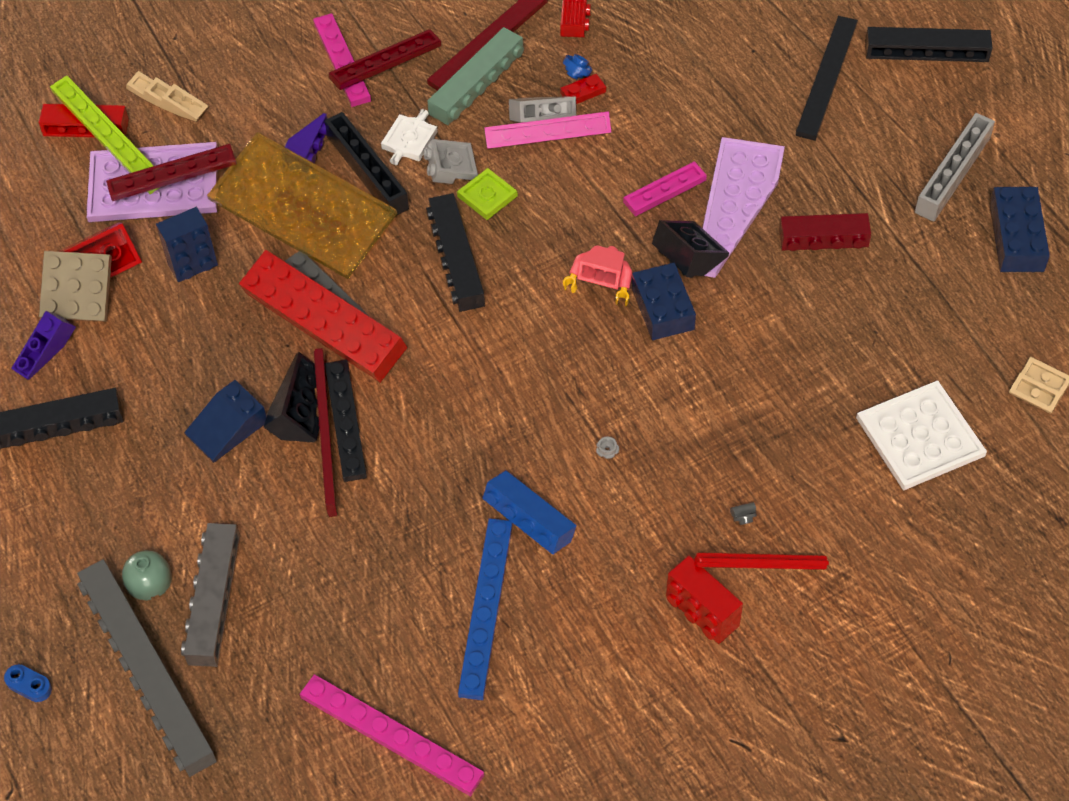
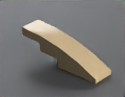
M140 71L126 84V89L144 100L196 122L208 109L207 104L177 85L169 86L157 77L152 80Z

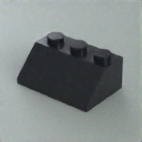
M659 220L652 244L658 249L660 254L670 260V263L675 262L676 267L684 276L690 278L704 276L729 256V252L695 221Z

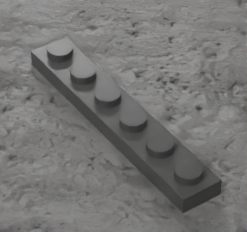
M302 250L284 261L368 315Z

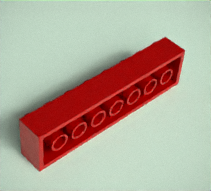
M267 250L262 253L239 282L240 287L248 296L343 359H347L349 363L380 383L408 348L400 336Z

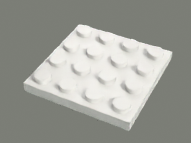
M939 381L861 411L856 416V419L903 491L983 458L987 453Z

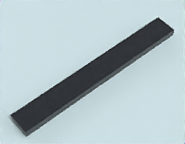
M838 15L797 127L796 136L816 141L858 20Z

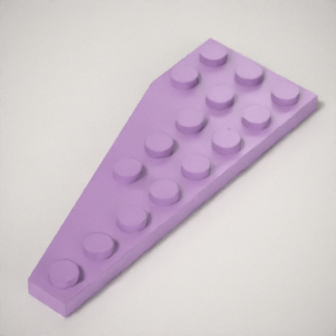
M722 137L703 229L729 252V256L704 276L716 278L778 185L785 146Z

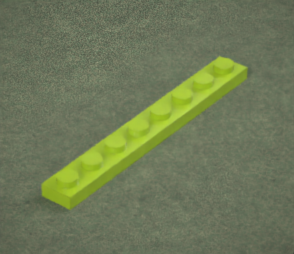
M67 75L50 86L51 91L129 173L154 166ZM156 188V189H153V190H150V191H147V192H148L149 194H152L154 191H156V190L159 189V188Z

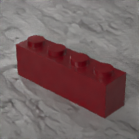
M868 213L781 216L779 226L781 250L796 251L869 247L871 228Z

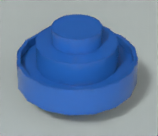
M574 54V56L566 55L563 64L566 66L565 69L570 77L578 79V77L590 76L592 68L588 65L589 61L578 54Z

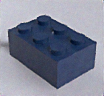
M197 206L156 223L167 264L177 282L189 279L194 275L218 266L208 225Z
M675 262L632 273V291L652 340L695 330L696 313Z

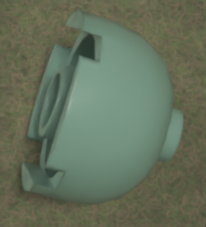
M144 550L131 555L125 562L122 569L123 584L131 596L139 600H151V597L158 594L161 596L170 587L172 573L170 565L162 555L155 551Z

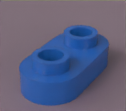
M13 665L4 674V681L10 690L33 702L46 700L52 692V686L45 676L23 665ZM20 674L18 678H13L14 675ZM36 684H41L39 688L33 689Z

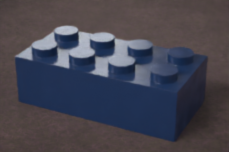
M994 187L989 204L1000 272H1044L1050 254L1038 187Z

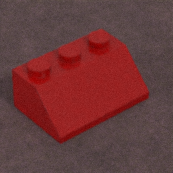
M116 223L59 251L111 255L110 278L142 263L123 223Z

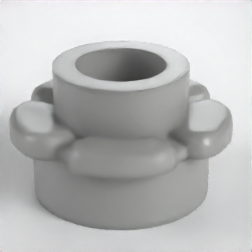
M603 437L597 443L598 448L596 452L600 457L603 456L606 459H611L619 452V446L612 437Z

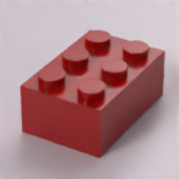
M687 556L668 573L666 591L668 602L673 607H678L682 610L687 620L693 624L696 623L708 639L720 644L740 626L743 603L703 567H697L691 556Z

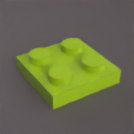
M487 168L459 189L457 197L488 220L518 197L516 189Z

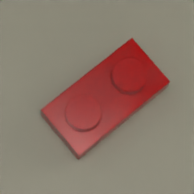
M597 73L560 88V94L563 97L575 96L576 104L606 92V86Z

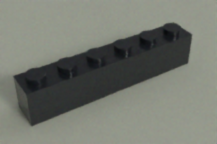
M867 27L865 39L866 59L989 62L993 48L991 30Z
M341 112L324 120L327 138L388 216L393 218L408 210L407 192L346 115Z
M454 193L428 198L429 207L426 208L428 220L433 221V224H431L432 235L438 238L435 241L437 252L443 255V257H440L442 269L448 272V274H445L447 286L453 289V291H450L452 303L457 304L459 312L485 307L483 288Z
M116 387L0 412V449L123 423L121 401Z

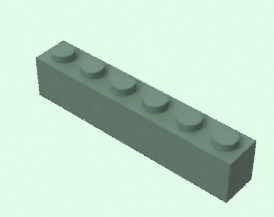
M503 27L427 100L429 115L446 125L456 120L460 113L466 107L471 106L473 101L483 94L486 88L492 82H495L498 76L504 70H507L516 58L521 57L524 51L523 37Z

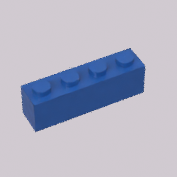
M508 471L502 472L487 482L482 499L551 554H555L571 543L577 525Z

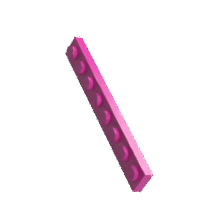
M315 674L300 693L301 699L470 797L484 777V771Z

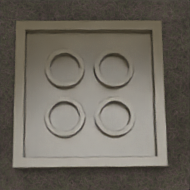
M44 251L39 317L42 318L45 311H48L64 319L107 322L112 256L107 254Z

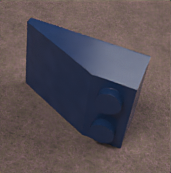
M234 380L216 393L184 433L214 463L264 425L266 420L265 409L243 386Z

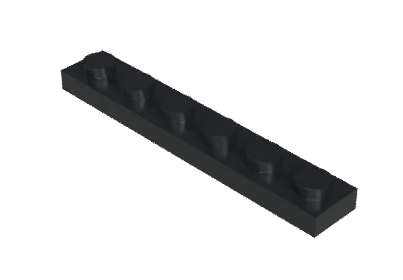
M346 359L325 363L343 481L349 482L366 479L367 475L348 361Z

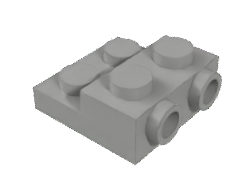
M431 139L428 147H425L424 159L429 161L427 175L432 176L433 182L453 184L455 178L473 180L478 176L471 143Z

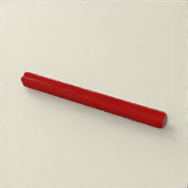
M698 552L696 557H694L697 567L825 570L827 565H829L825 555Z

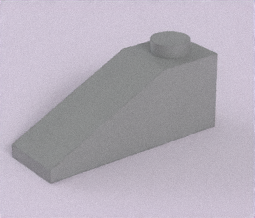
M575 96L509 99V119L511 121L531 122L576 116Z

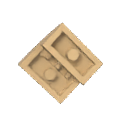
M1030 357L1009 393L1051 414L1069 386V375Z

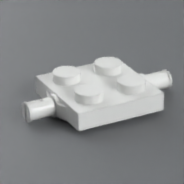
M421 109L416 118L399 114L381 143L382 149L394 153L390 159L391 164L398 165L402 157L416 161L421 160L425 147H428L431 139H434L437 134V126L425 122L426 117L429 115L427 110Z

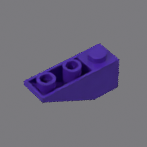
M323 113L288 139L281 153L284 169L307 174L310 167L314 166L318 150L322 149L323 139L327 135L324 121L327 119V114Z
M45 311L11 369L30 380L66 345L76 326L56 314Z

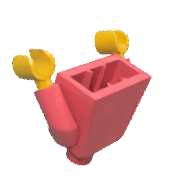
M597 245L590 251L579 254L575 258L569 272L571 275L563 280L564 290H566L569 284H572L571 292H576V278L617 290L621 288L616 294L615 303L617 305L619 298H625V306H627L629 302L627 290L630 289L632 269L629 263L624 260L625 254L618 251L616 247L610 246L605 248Z

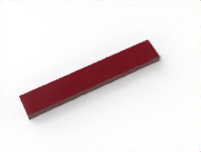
M428 29L329 72V79L339 90H342L440 47L441 40L431 29Z
M226 144L106 180L113 202L230 167L237 163L231 144Z

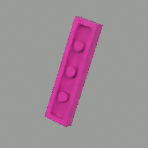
M694 161L625 196L623 203L634 216H637L706 181L707 175Z

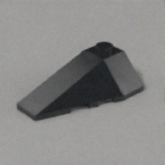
M300 352L296 353L268 410L264 428L280 440L314 443L317 440L320 429L319 417H317L316 411L318 400L315 398V389L317 388L315 364Z

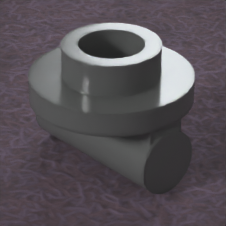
M754 502L730 508L733 521H739V525L754 522L753 517L757 516Z

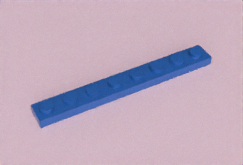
M488 520L458 690L459 698L484 700L513 527L511 521Z

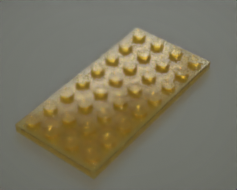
M258 132L235 159L237 164L230 166L207 194L208 200L297 251L306 254L311 259L346 279L352 275L397 215L395 208Z

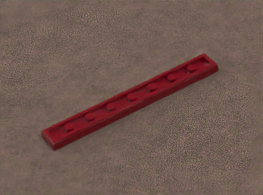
M518 0L427 79V84L438 91L503 27L514 32L541 9L548 0Z
M319 348L314 351L325 505L328 516L335 517L337 516L327 378L323 348Z

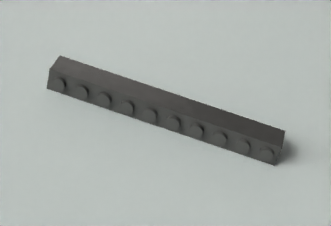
M104 559L78 572L77 574L81 582L77 583V586L83 597L88 595L91 599L87 604L93 615L98 613L101 617L97 622L103 633L109 632L112 638L108 639V642L114 653L117 651L121 653L122 657L118 660L125 672L130 670L133 676L129 680L135 691H142L144 696L140 697V700L146 711L152 709L154 716L151 719L157 731L163 729L166 736L162 737L168 751L174 749L177 756L173 759L180 772L185 769L188 776L191 777L216 763L213 751Z

